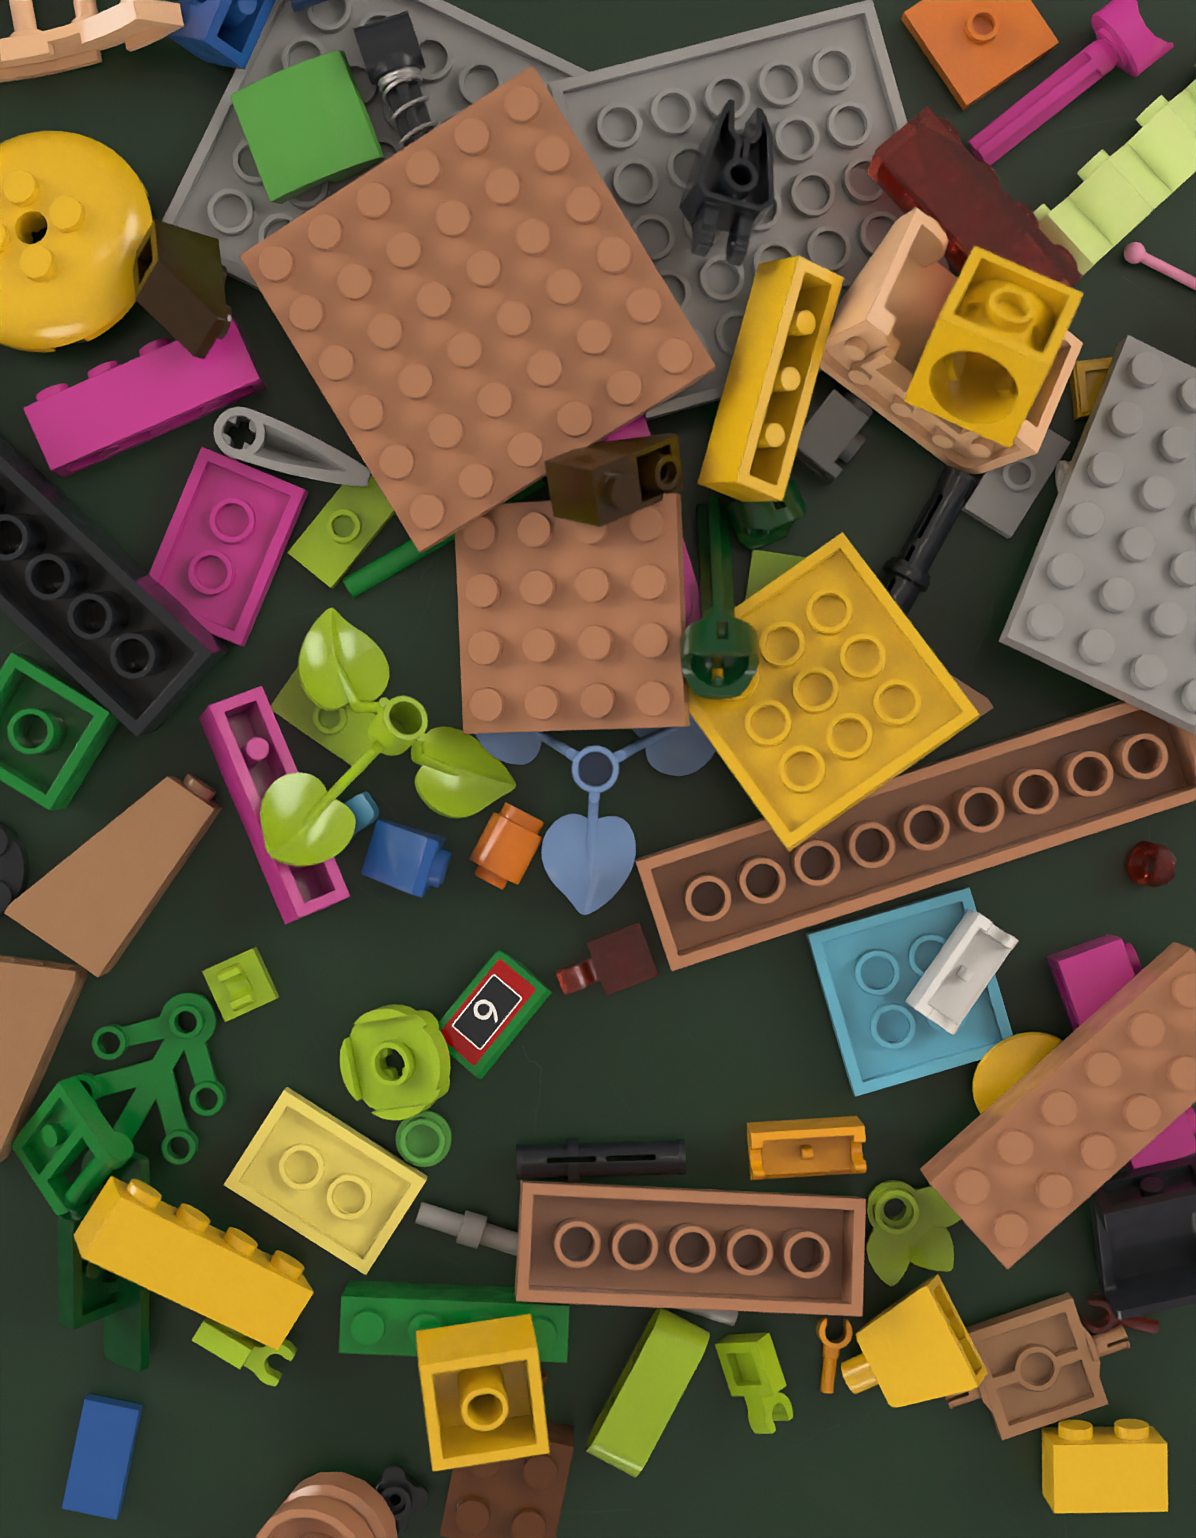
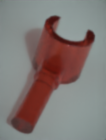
M1093 1294L1086 1299L1088 1304L1102 1306L1107 1310L1106 1317L1098 1322L1088 1318H1081L1083 1325L1093 1333L1102 1334L1108 1332L1113 1326L1118 1327L1120 1324L1123 1327L1157 1334L1159 1330V1321L1138 1316L1117 1320L1106 1298L1100 1294Z

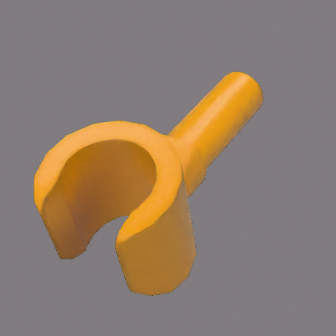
M822 1316L816 1324V1334L819 1340L824 1343L820 1391L822 1393H833L840 1349L848 1345L853 1335L852 1326L845 1318L842 1324V1335L836 1340H828L825 1336L826 1316Z

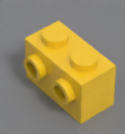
M1071 1419L1060 1421L1058 1427L1042 1428V1494L1054 1513L1168 1512L1167 1442L1153 1426H1149L1147 1422L1138 1419L1116 1420L1114 1427H1093L1090 1422Z

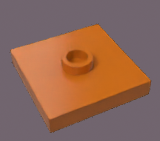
M921 0L906 10L901 18L963 111L1053 51L1059 44V41L1031 0Z

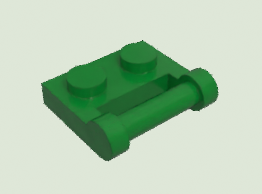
M77 1076L57 1083L10 1145L57 1216L91 1204L90 1197L112 1170L123 1167L134 1152L131 1140L125 1134L113 1131L99 1110L95 1100L88 1094ZM88 1145L94 1157L73 1184H71L65 1173Z

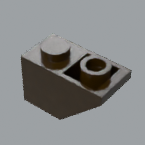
M154 219L136 251L133 266L135 299L194 357L205 359L217 339L222 340L226 336L232 318L231 307L226 305L224 287L227 269L225 265L221 264L219 239Z
M667 433L597 442L586 448L574 449L545 461L553 516L593 526H604L657 503L663 499V495L666 493H680L685 490L677 434Z

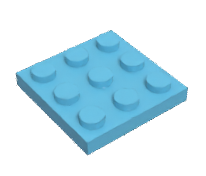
M960 887L806 933L849 1083L855 1097L982 1060L984 1055L994 1045L1003 1039L1013 1036L995 974L954 1035L905 1002L968 909L976 911L970 887Z

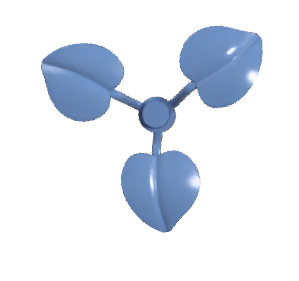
M690 714V726L632 728L640 739L615 753L601 746H590L578 752L549 734V731L475 734L483 747L492 756L509 764L524 765L530 763L537 756L542 742L573 761L572 774L574 780L582 789L589 792L588 818L580 814H567L557 819L546 831L542 841L541 854L543 865L549 878L580 914H590L614 897L628 878L636 856V841L628 822L618 816L598 818L600 792L609 789L617 780L619 774L618 763L644 748L650 765L661 773L683 776L702 768L712 758L716 750Z

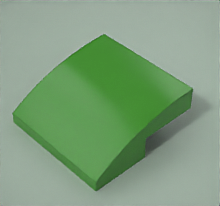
M342 50L330 52L283 69L230 95L270 202L283 204L327 180L338 183L385 159L348 59Z

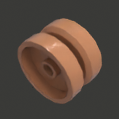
M319 1472L302 1480L259 1531L256 1538H398L395 1517L385 1499L365 1480L344 1472Z

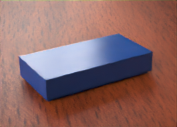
M94 1394L86 1396L80 1417L62 1509L117 1520L124 1500L143 1408L142 1404Z

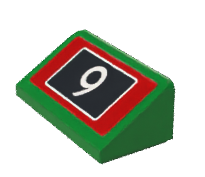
M503 950L496 951L438 1022L439 1030L447 1043L449 1054L481 1080L552 992L521 962Z

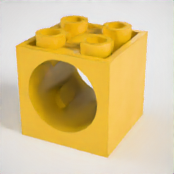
M974 246L938 317L903 401L984 438L1011 448L1051 368L1084 293Z

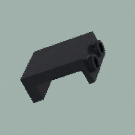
M1196 1155L1115 1173L1089 1196L1099 1285L1114 1317L1117 1320H1123L1196 1304Z

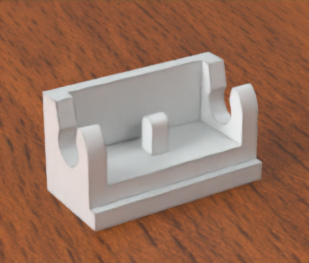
M968 909L905 1002L954 1035L1018 940L996 927L992 921L982 914Z

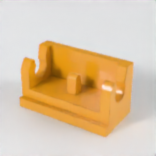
M858 1116L747 1123L751 1180L866 1173L867 1166L862 1152V1143L866 1142L865 1126Z

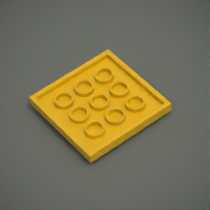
M843 532L735 607V618L748 622L757 631L760 661L754 677L740 696L718 700L703 698L696 695L688 684L689 714L788 852L979 719L980 715ZM712 668V680L717 676L722 677L721 668Z

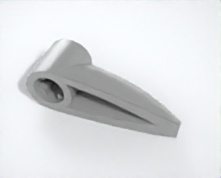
M233 407L220 414L215 422L213 434L216 444L226 457L240 463H252L279 472L336 484L367 487L371 472L358 461L327 443L265 414L249 408ZM241 422L249 423V430L256 437L251 445L244 442L243 449H234V441L227 435L230 428L233 426L239 429Z

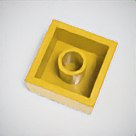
M531 1314L416 1331L419 1369L433 1471L550 1453L538 1347Z

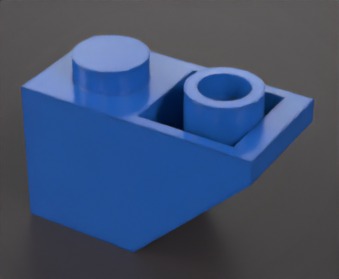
M381 818L377 819L361 874L409 894L423 897L430 891L431 886L439 888V885L443 884L452 852L443 850L446 840L444 836Z

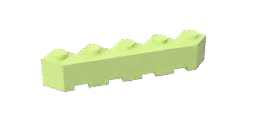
M1196 79L1170 102L1163 95L1159 96L1136 118V121L1142 128L1125 145L1111 156L1103 149L1098 152L1077 173L1084 181L1077 189L1052 210L1043 203L1018 227L1025 236L1010 252L1025 268L1071 287L1196 172Z

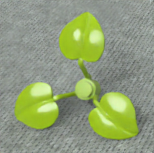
M333 607L327 609L316 620L306 634L299 653L298 677L302 689L316 706L326 711L338 710L349 703L352 711L355 713H377L368 726V736L372 746L328 792L318 778L301 772L286 774L278 778L268 788L261 802L260 819L265 849L274 860L292 866L316 865L334 858L349 844L355 830V815L349 807L336 800V798L380 753L396 756L404 753L411 746L412 761L422 765L415 776L416 790L430 809L444 817L457 819L475 815L515 789L516 782L502 762L492 756L470 734H463L462 730L453 727L433 728L425 734L428 717L424 707L417 700L407 696H398L390 701L388 698L383 697L378 702H373L385 691L390 677L389 665L382 650L368 635L347 622Z

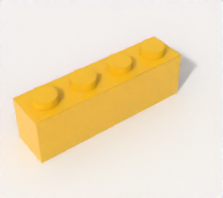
M801 256L758 263L698 484L742 502L783 501L844 277Z
M111 1176L74 1233V1238L82 1258L278 1350L314 1293L302 1273L305 1269L298 1260L282 1251L276 1250L272 1256L257 1249V1242L236 1228L229 1227L225 1233L209 1225L210 1219L204 1213L188 1204L181 1203L177 1209L161 1201V1194L140 1180L132 1179L127 1184Z

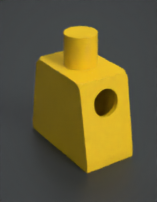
M938 1274L924 1281L868 1321L856 1333L857 1342L863 1353L841 1364L844 1380L854 1394L861 1393L879 1384L888 1404L892 1408L972 1390L980 1385L988 1373Z

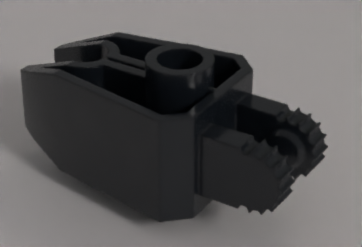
M729 99L713 121L699 146L679 208L687 221L695 223L691 253L702 257L707 256L714 243L715 229L729 232L726 246L727 264L740 267L748 250L751 230L757 226L774 204L773 134L763 109L756 107L746 121L741 137L734 127L735 101Z

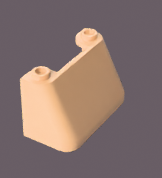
M916 208L901 216L893 224L836 306L819 368L946 465L960 469L967 474H982L1037 454L1083 345V342L1068 330L1011 448L984 438L903 401L938 317L958 279L937 262L943 257L948 246L946 233L934 218Z

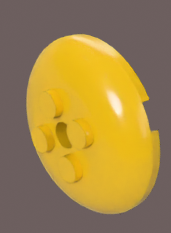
M39 131L19 135L0 143V344L21 351L45 353L55 352V347L68 345L82 339L89 342L112 328L136 302L133 266L136 251L153 222L147 198L149 195L142 181L128 163L114 150L99 141L77 133ZM47 227L45 236L39 242L32 244L33 237L31 233L33 231L37 233Z

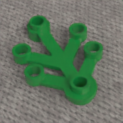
M185 992L167 1001L160 1017L123 1027L117 1024H108L97 1030L92 1038L93 1051L98 1057L105 1060L116 1059L125 1053L129 1046L164 1040L152 1060L96 1075L88 1072L75 1075L80 1081H85L90 1085L92 1089L91 1097L95 1102L99 1097L136 1088L113 1127V1131L125 1134L131 1142L157 1100L166 1133L161 1147L162 1154L168 1162L175 1165H182L190 1161L197 1153L199 1147L197 1136L189 1130L173 1071L183 1052H185L195 1083V1087L190 1094L192 1109L199 1115L211 1116L217 1113L226 1102V1090L216 1079L207 1041L214 1034L217 1025L215 1008L206 997L194 992ZM189 1011L195 1015L197 1025L193 1031H185L179 1026L178 1017L181 1012ZM105 1032H112L118 1036L120 1046L117 1051L111 1052L104 1048L102 1037ZM210 1088L215 1091L218 1097L216 1106L206 1107L200 1102L199 1092L201 1089ZM174 1137H182L188 1141L190 1146L188 1154L180 1156L173 1152L171 1141ZM90 1149L83 1157L82 1171L94 1157ZM103 1183L99 1186V1189H103Z

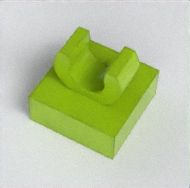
M257 946L202 971L225 1022L279 997Z

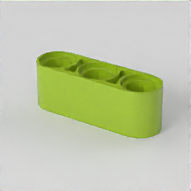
M658 1307L650 1318L597 1418L587 1440L585 1451L636 1478L647 1463L707 1347L710 1332L664 1308Z

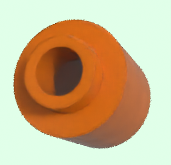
M505 802L499 814L493 812L469 857V860L478 864L474 875L502 890L508 881L519 885L543 837L539 836V833L545 823Z

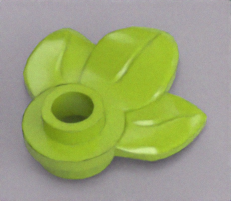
M899 1180L885 1181L876 1186L870 1193L866 1203L867 1217L873 1226L866 1243L868 1260L879 1278L889 1286L896 1285L906 1272L909 1262L929 1270L951 1271L954 1264V1246L946 1227L961 1220L959 1215L932 1186L914 1189L909 1184ZM894 1198L902 1200L903 1210L899 1215L888 1216L884 1213V1206L887 1201Z

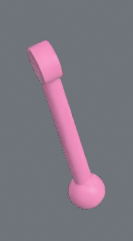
M1131 242L1124 248L1123 255L1128 263L1138 264L1141 262L1196 290V277L1147 253L1141 243Z

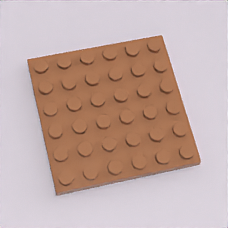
M533 65L239 255L405 530L421 553L429 550L547 476L546 460L571 450L586 448L603 441L717 369Z

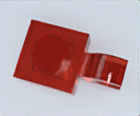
M638 922L586 941L591 958L555 971L564 995L580 990L599 980L602 983L605 994L609 995L659 976Z

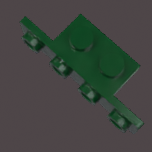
M133 1152L123 1167L112 1170L103 1181V1188L111 1176L127 1184L132 1179H137L149 1185L148 1157ZM93 1203L59 1215V1324L75 1330L103 1318V1353L105 1358L137 1373L148 1369L150 1290L82 1258L74 1238V1233Z

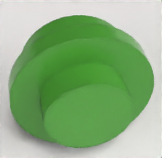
M425 1110L401 1121L396 1132V1147L401 1157L408 1163L418 1167L433 1166L444 1159L450 1149L452 1142L450 1126L438 1113Z

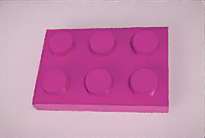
M201 447L149 575L190 611V614L211 634L245 647L309 492L301 487Z

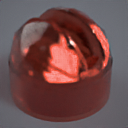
M1146 840L1141 841L1132 848L1128 856L1127 872L1130 879L1138 885L1161 887L1167 885L1175 877L1174 867L1177 859L1173 851L1165 845ZM1150 862H1155L1153 871H1149Z

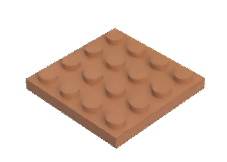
M666 493L661 501L601 527L554 517L551 501L503 503L455 533L463 734L690 726L688 682L682 672L680 661V638L686 629L681 494Z

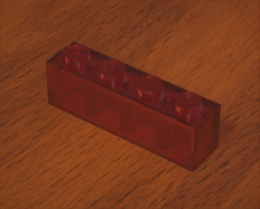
M928 107L924 108L875 150L867 173L904 214L918 208L940 224L948 238V246L943 256L959 274L974 246H977L1073 289L1083 278L1082 274L1077 270V263L1072 254L1065 247L1053 244L1038 228V220L1034 213L1021 202L1015 203L1000 186L999 178L994 169L985 161L976 160L961 144V137L956 128L944 118L938 119Z

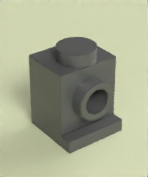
M833 390L803 427L795 458L830 485L843 470L835 463V460L839 458L847 464L868 438L859 430L873 414L872 409L851 392H846L842 396L836 390Z

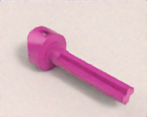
M1112 0L1102 9L1095 12L1091 17V23L1097 40L1089 44L968 140V144L973 149L972 153L978 160L980 159L985 168L990 167L1099 81L1115 65L1130 77L1136 78L1174 47L1173 42H1166L1156 37L1146 27L1139 13L1137 0Z

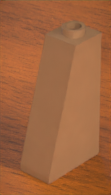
M189 773L184 780L179 776H167L10 903L4 913L96 977L109 973L224 808L212 800L216 791Z
M0 955V1163L10 1155L12 1150L10 1145L21 1130L85 984L88 970L80 965Z

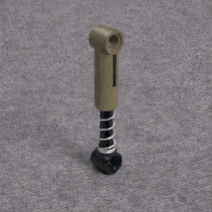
M408 11L353 28L371 85L380 87L379 90L383 92V101L391 106L393 116L390 124L393 128L399 130L401 137L399 143L400 151L403 149V146L404 148L433 130L434 126L438 123L437 121H431L425 103L430 97L423 96L420 87L423 80L421 72L426 66Z

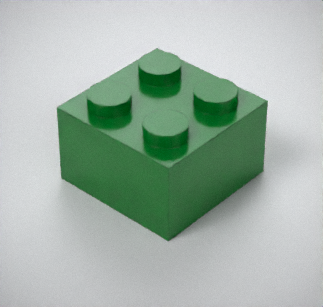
M11 652L0 670V780L48 810L66 809L118 725L119 720L87 690L33 657Z

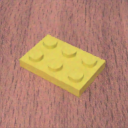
M286 1087L227 1178L224 1186L364 1275H367L425 1184L428 1176Z

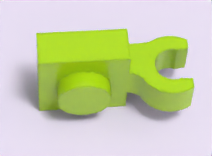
M205 1317L192 1338L193 1342L236 1368L241 1369L243 1365L249 1368L260 1381L270 1386L278 1384L282 1373L269 1365L268 1356L279 1354L285 1359L292 1361L297 1352L296 1346L287 1339H284L279 1349L275 1350L208 1317Z
M770 1333L728 1334L715 1343L731 1396H744L748 1408L749 1423L755 1434H773L776 1431L773 1421H790L793 1419V1408L790 1400L785 1394L779 1392L787 1385Z

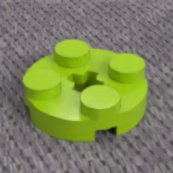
M393 1004L367 1012L354 1023L356 1025L353 1027L350 1037L344 1039L340 1050L341 1074L349 1093L356 1101L363 1099L368 1106L375 1109V1111L371 1112L372 1114L386 1120L408 1119L430 1108L438 1098L448 1092L450 1087V1054L445 1038L439 1030L438 1021L432 1013L426 1010L417 1011L405 1005ZM393 1049L398 1051L403 1057L405 1067L402 1068V1076H398L395 1067H387L385 1057L393 1054Z

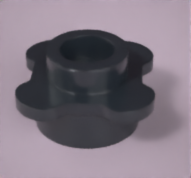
M399 1465L386 1467L374 1488L383 1496L393 1513L397 1533L404 1532L408 1527V1519L416 1510L424 1509L429 1502V1493L426 1487L417 1485L415 1479ZM392 1495L400 1496L401 1501L397 1504L392 1503L390 1500Z

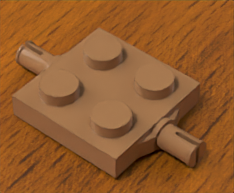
M1065 1293L965 1327L988 1373L977 1388L945 1396L949 1409H953V1407L981 1398L991 1411L999 1436L1002 1440L1107 1405L1108 1401L1100 1380L1099 1357L1126 1348L1129 1349L1131 1347L1130 1342L1121 1324L1118 1327L1090 1335L1081 1324L1073 1298L1069 1293Z

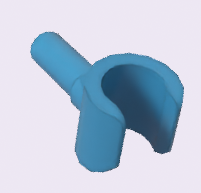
M367 791L356 795L344 803L355 815L356 825L352 838L357 832L378 819L379 808Z

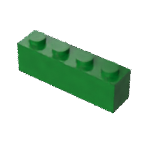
M348 1280L341 1296L339 1353L418 1357L416 1331L531 1314L539 1362L567 1363L570 1304L516 1301L514 1295L515 1287Z

